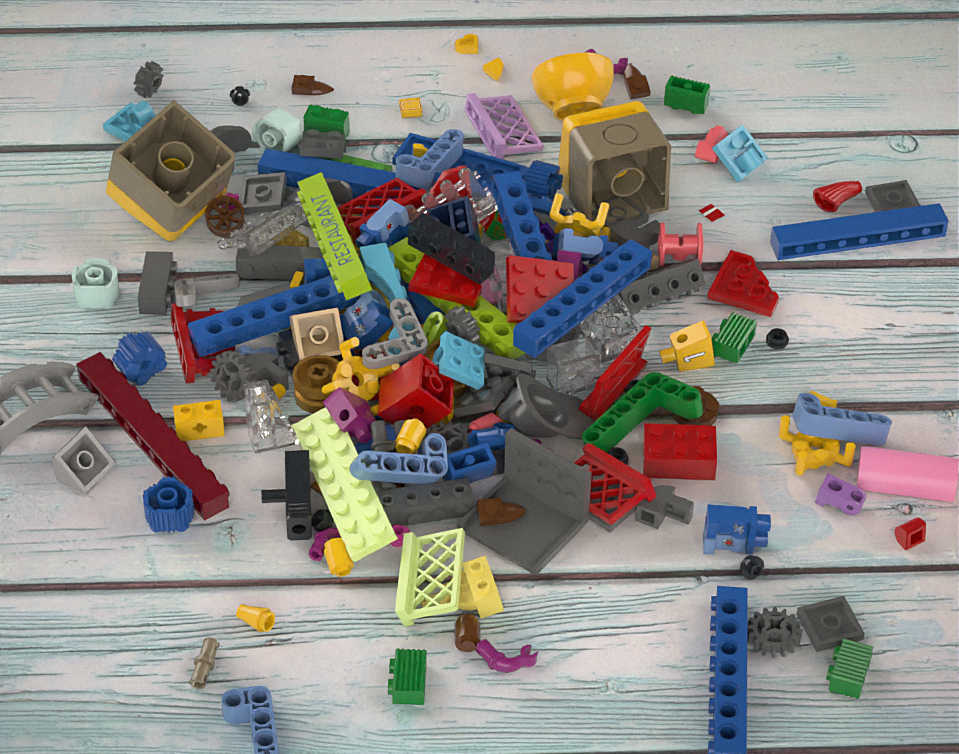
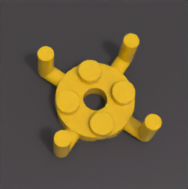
M555 194L549 216L557 222L554 230L556 234L567 228L574 229L573 236L588 238L593 235L598 237L605 235L609 239L610 228L603 227L609 209L608 203L602 202L597 219L590 221L586 219L584 214L574 212L573 215L569 216L561 215L559 211L564 197L561 194Z
M353 337L339 345L343 360L338 363L336 372L333 373V382L324 385L322 392L330 394L338 387H341L368 402L379 391L378 378L392 373L400 365L396 363L377 369L366 368L362 364V357L352 356L350 349L359 345V339ZM353 374L359 378V386L353 384ZM378 405L370 407L373 415H378Z
M788 415L781 416L779 438L792 443L791 451L795 455V473L798 476H802L808 468L819 469V466L824 465L829 467L835 462L846 467H850L853 464L856 447L854 443H847L845 454L842 455L839 453V440L809 436L798 432L796 435L790 433V417ZM816 446V447H819L820 449H818V450H813V449H811L810 447Z

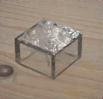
M592 336L547 347L546 380L551 389L571 395L595 388L601 374L602 353Z

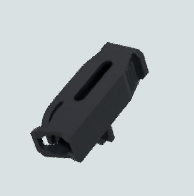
M309 450L285 451V489L261 490L262 503L286 502L287 539L291 541L309 540L312 538Z

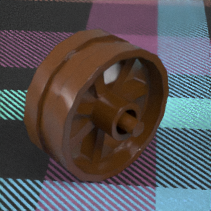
M228 195L212 199L205 210L206 225L209 231L221 238H230L237 235L245 224L244 208L241 202ZM225 204V207L221 209L218 207L219 205ZM229 205L236 207L231 211L228 209ZM214 209L219 215H210V212ZM241 212V219L232 217L236 213ZM212 220H219L216 226L210 223ZM231 222L237 223L236 226L230 227ZM222 225L227 226V229H220Z

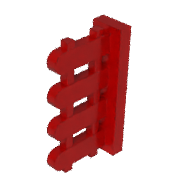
M172 303L170 321L185 383H195L196 374L207 376L208 373H211L210 370L215 368L212 361L217 360V358L205 359L204 357H216L222 354V352L235 351L236 346L199 358L190 340L188 323L223 312L222 310L210 308L209 311H193L192 309H187L186 312H183L182 307Z

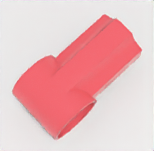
M716 125V127L710 129L706 138L699 141L695 158L715 164L718 162L719 157L712 148L728 136V132L724 130V127Z

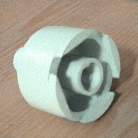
M275 108L253 126V140L258 142L260 145L259 150L264 153L266 148L289 152L301 140V122L296 116Z
M90 258L84 260V264L78 267L77 264L73 268V289L79 307L109 309L114 306V302L120 294L115 265L113 267L108 260L103 258Z

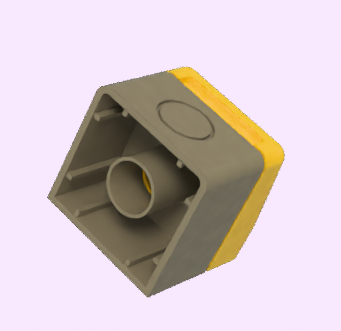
M173 100L113 152L106 194L125 211L167 241H174L205 214L206 207L212 199L218 196H225L236 156L228 146Z
M633 101L567 116L563 120L559 151V174L564 176L562 182L563 190L573 206L591 221H595L597 218L592 215V211L599 212V209L595 210V205H598L600 208L601 202L614 195L626 196L648 215L669 209L671 144L642 102ZM619 198L609 203L606 221L609 223L617 221V218H613L609 214L610 209L617 206L623 207L627 211L624 220L639 217L641 213ZM621 209L612 211V214L617 217L623 216L625 213Z

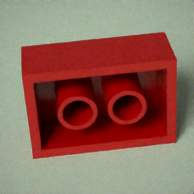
M644 423L643 475L648 478L715 480L717 468L716 426Z

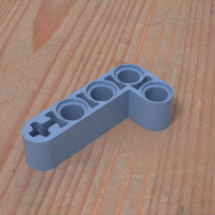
M457 129L447 130L421 158L408 154L399 155L396 158V178L417 188H432L436 183L433 181L435 172L442 173L444 170H448L463 154V132Z
M805 392L798 395L792 415L797 430L805 435L872 445H884L892 425L891 419L881 414L821 406L817 396Z
M431 433L421 442L417 454L363 451L350 464V473L358 480L411 484L435 483L446 474L448 469L446 441L440 434ZM429 444L434 447L435 451L429 447ZM384 464H387L390 467V470H387L384 467ZM407 465L410 466L414 472H411L407 468ZM430 467L435 469L436 474L431 471Z
M253 686L226 691L221 698L224 720L230 724L250 722L254 754H279L270 690L264 686Z

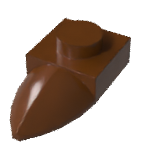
M628 63L624 71V82L630 100L650 96L651 90L646 75H642L635 66Z
M294 75L291 90L292 94L323 95L334 91V88L326 83L316 81L315 76Z
M501 497L482 499L476 502L480 526L512 522L526 512V508L520 505L502 502Z

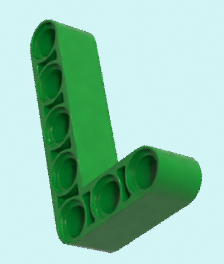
M648 373L583 432V444L585 446L591 443L608 453L611 448H614L658 406L687 419L699 418L704 411L700 392L698 389L662 373Z

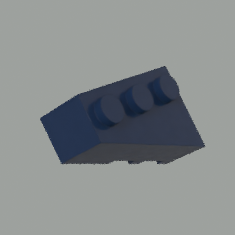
M468 196L426 210L428 216L481 244L477 216Z

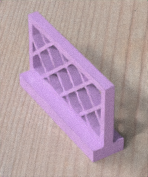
M475 93L467 94L464 111L491 156L503 159L504 155L543 151V143L512 95L478 98ZM509 103L510 107L504 106L502 104ZM484 105H487V106L492 107V108H491V109H488V108H485V107H483V106H484ZM495 110H500L502 112H505V114L503 115L501 113L496 112ZM509 115H512V116L518 117V120L513 119V118L508 117V116H509ZM490 117L499 119L500 121H494ZM504 122L509 123V124L513 125V127L504 125L503 123H504ZM517 127L526 130V133L517 130ZM498 129L507 132V135L500 133ZM511 135L520 137L521 140L511 137ZM528 140L530 142H533L534 144H528L524 141ZM506 142L516 146L507 147Z

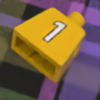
M704 320L672 333L669 336L671 347L659 351L662 364L675 361L678 370L681 372L715 366L711 335Z

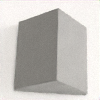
M87 427L81 429L52 457L56 480L81 494H85L116 464Z

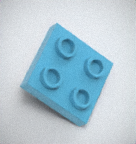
M140 101L136 105L130 102L103 123V130L126 142L156 115L146 101Z
M743 124L712 148L737 182L768 159Z
M445 331L440 336V347L433 356V363L439 366V373L477 390L484 385L485 348Z

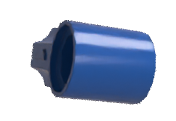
M495 423L493 428L472 430L468 434V443L470 447L488 443L490 450L505 448V433L511 428L515 429V426L509 423Z

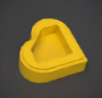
M470 33L464 35L463 38L457 39L455 41V51L462 54H478V36Z

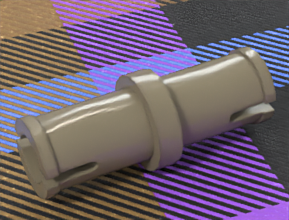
M207 637L203 640L200 654L194 660L195 668L189 684L195 689H204L206 687L209 673L214 669V658L220 645L214 638Z

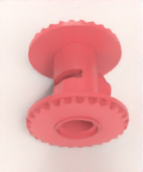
M660 223L658 234L659 266H664L665 255H672L673 259L677 261H684L688 255H695V259H699L701 266L703 256L702 224L697 223L696 235L683 234L682 237H679V234H665V223Z

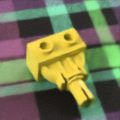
M486 556L462 563L463 571L461 572L458 609L465 611L477 610L480 619L503 612V605ZM450 582L442 585L446 587ZM438 593L430 595L429 597L433 599ZM447 595L439 604L451 603V596ZM425 599L421 602L423 608L429 603Z

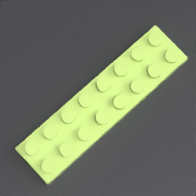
M326 407L293 424V429L302 449L309 450L310 467L342 540L346 543V549L352 561L356 562L397 540L398 538L372 482L358 480L351 475L350 464L359 454L349 433H344L340 430Z

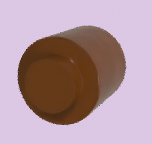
M472 614L460 615L455 622V646L463 652L475 651L477 644L481 641L480 622Z

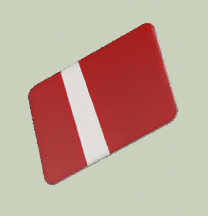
M709 204L699 210L711 222L725 216L713 204Z

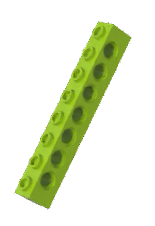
M406 237L390 246L388 250L394 254V267L399 269L400 277L404 282L410 283L424 253L408 245V238ZM423 295L446 314L456 306L458 308L463 306L465 313L470 311L471 315L477 320V327L480 328V331L477 332L480 336L478 340L497 356L515 360L525 354V352L513 346V330L517 324L508 323L507 316L481 295L475 308Z

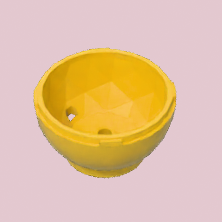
M596 53L565 54L539 64L533 71L531 81L540 101L553 112V116L556 119L563 121L570 115L603 108V103L612 88L614 68L612 60L604 55Z

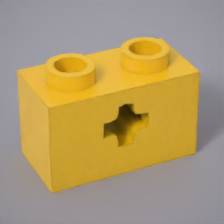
M220 400L173 406L175 429L181 441L225 436Z

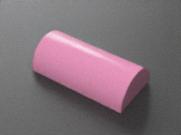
M861 446L857 487L863 491L954 502L959 460L955 457Z

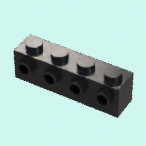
M421 213L409 223L408 245L478 284H482L494 273V251L425 213Z

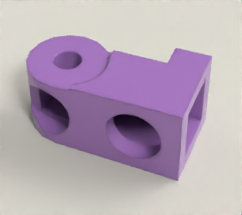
M828 473L820 487L815 503L823 507L827 503L838 509L840 508L848 515H857L866 500V494L862 489Z

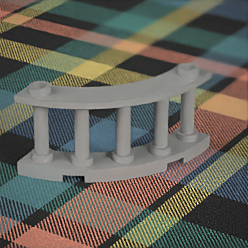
M54 361L47 362V365L42 366L31 364L0 377V417L4 421L0 426V454L16 437L39 422L64 414H88L99 396L94 393L81 392L70 379L76 370L72 364ZM54 386L65 387L69 393L60 394ZM42 387L50 397L35 403L26 390ZM17 394L26 405V408L11 416L2 403Z

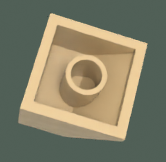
M338 308L289 316L299 361L313 355L335 356L341 354L339 345L344 342Z

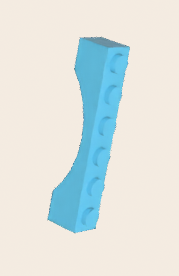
M381 243L360 247L359 259L368 281L384 293L390 304L398 298L406 300V289L400 285V272L398 268L395 269L394 254L388 250L387 244ZM400 310L402 317H404V311ZM410 324L402 326L406 331L414 330V326ZM395 326L389 335V340L399 338ZM413 338V345L421 347L416 344L415 338ZM398 348L388 350L389 353L394 355L401 352ZM410 360L399 362L400 367Z

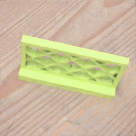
M463 528L416 537L413 532L404 533L395 612L404 627L414 625L416 618L458 611L465 540ZM457 538V541L451 547L445 545L450 539ZM434 543L427 552L423 551L424 544ZM443 549L445 552L437 560L432 557L438 550ZM450 556L455 557V560L448 567L443 565ZM428 560L431 561L433 564L423 572L421 567ZM438 568L444 570L435 579L430 576ZM451 575L453 580L446 587L443 586L441 583ZM426 579L431 582L423 591L419 590V586ZM436 587L441 589L433 599L428 596ZM447 595L451 596V603L439 604ZM424 599L429 602L424 608L416 609L417 605Z

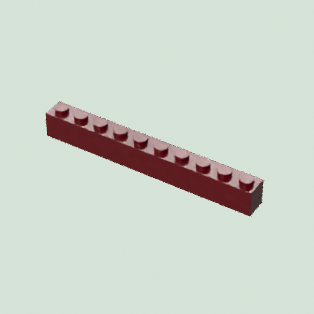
M99 352L76 363L79 381L90 393L99 396L97 401L166 478L168 476L170 478L175 477L181 484L184 483L185 486L192 490L194 510L204 521L229 508L228 497L230 493L226 485L219 483L214 472L211 469H207L203 465L201 458L190 451L186 441L179 439L172 426L168 427L159 412L156 413L152 409L150 402L140 396L138 389L128 383L125 375L122 372H118L110 358L107 359Z

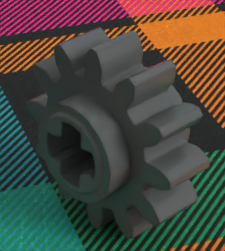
M147 61L145 67H140L133 82L136 85L134 91L137 92V95L146 98L147 96L151 97L152 92H157L164 77L161 74L163 68L160 67V64L154 61Z
M456 306L448 311V314L445 315L448 321L445 323L448 332L475 344L476 340L480 339V336L477 334L480 328L477 327V320L471 315V312L465 313L463 306L460 308Z

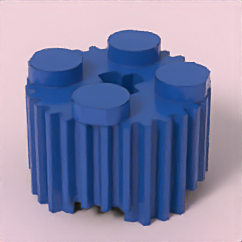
M539 160L533 161L530 168L525 167L522 173V179H525L527 184V192L534 194L535 197L540 199L542 196L553 199L557 189L561 190L564 176L559 174L560 166Z
M148 331L141 334L139 332L137 335L127 333L126 336L119 339V349L116 350L112 358L126 379L132 383L135 382L138 386L145 385L152 376H155V373L163 371L168 364L165 360L166 353Z
M168 476L167 478L162 477L158 484H153V487L143 491L145 518L152 531H162L163 533L167 531L169 533L176 530L184 532L189 528V522H192L194 518L192 490L188 486H185L184 483L181 484L175 477L170 478Z

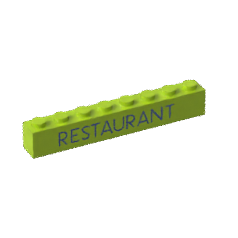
M322 172L297 182L300 188L297 195L318 241L317 243L338 293L343 292L346 300L371 291L372 288Z

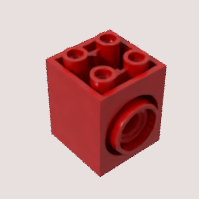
M419 354L381 379L378 415L392 425L397 421L417 419L427 429L452 413L454 379L439 373V366L423 354Z

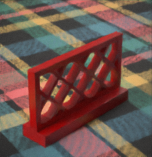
M395 178L337 207L340 215L347 214V217L341 218L348 234L352 236L353 243L356 244L355 240L361 235L359 227L363 223L367 225V221L389 200L387 197H398V199L391 200L406 207L409 220H411L427 197V191L422 188L415 190L399 178ZM395 187H399V188H400V190H391V189H393V188H395ZM375 197H383L382 199H373ZM359 205H365V208H355V207H357V206H359ZM370 205H380V207H370ZM352 214H362V216H352Z
M645 325L598 378L594 390L580 404L579 411L596 421L622 396L628 383L631 380H635L641 374L648 361L641 357L649 338L651 327Z
M591 443L586 444L582 448L584 455L574 462L580 467H583L585 464L590 466L589 470H587L591 472L590 502L592 499L602 498V502L590 503L589 512L610 525L614 524L643 499L651 502L657 497L650 478ZM605 475L604 479L593 480V476ZM620 484V488L608 490L609 485ZM603 486V491L592 492V488ZM635 493L632 498L624 499L625 494ZM619 495L618 500L607 502V497ZM618 507L611 515L606 513V509Z

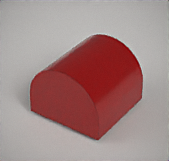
M916 517L895 528L896 540L904 550H908L925 541L926 522L923 519Z

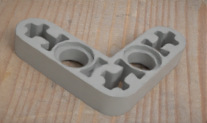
M223 274L174 281L176 305L188 307L197 304V293L239 288V275Z
M398 298L390 304L389 314L399 334V338L365 347L362 352V364L366 368L377 369L407 361L419 354L424 355L426 353L427 338L411 304L407 300ZM400 310L404 311V317H402ZM410 324L414 326V330L406 331L402 326ZM413 338H415L416 344L421 347L413 345ZM398 348L401 352L394 355L389 353L388 350Z

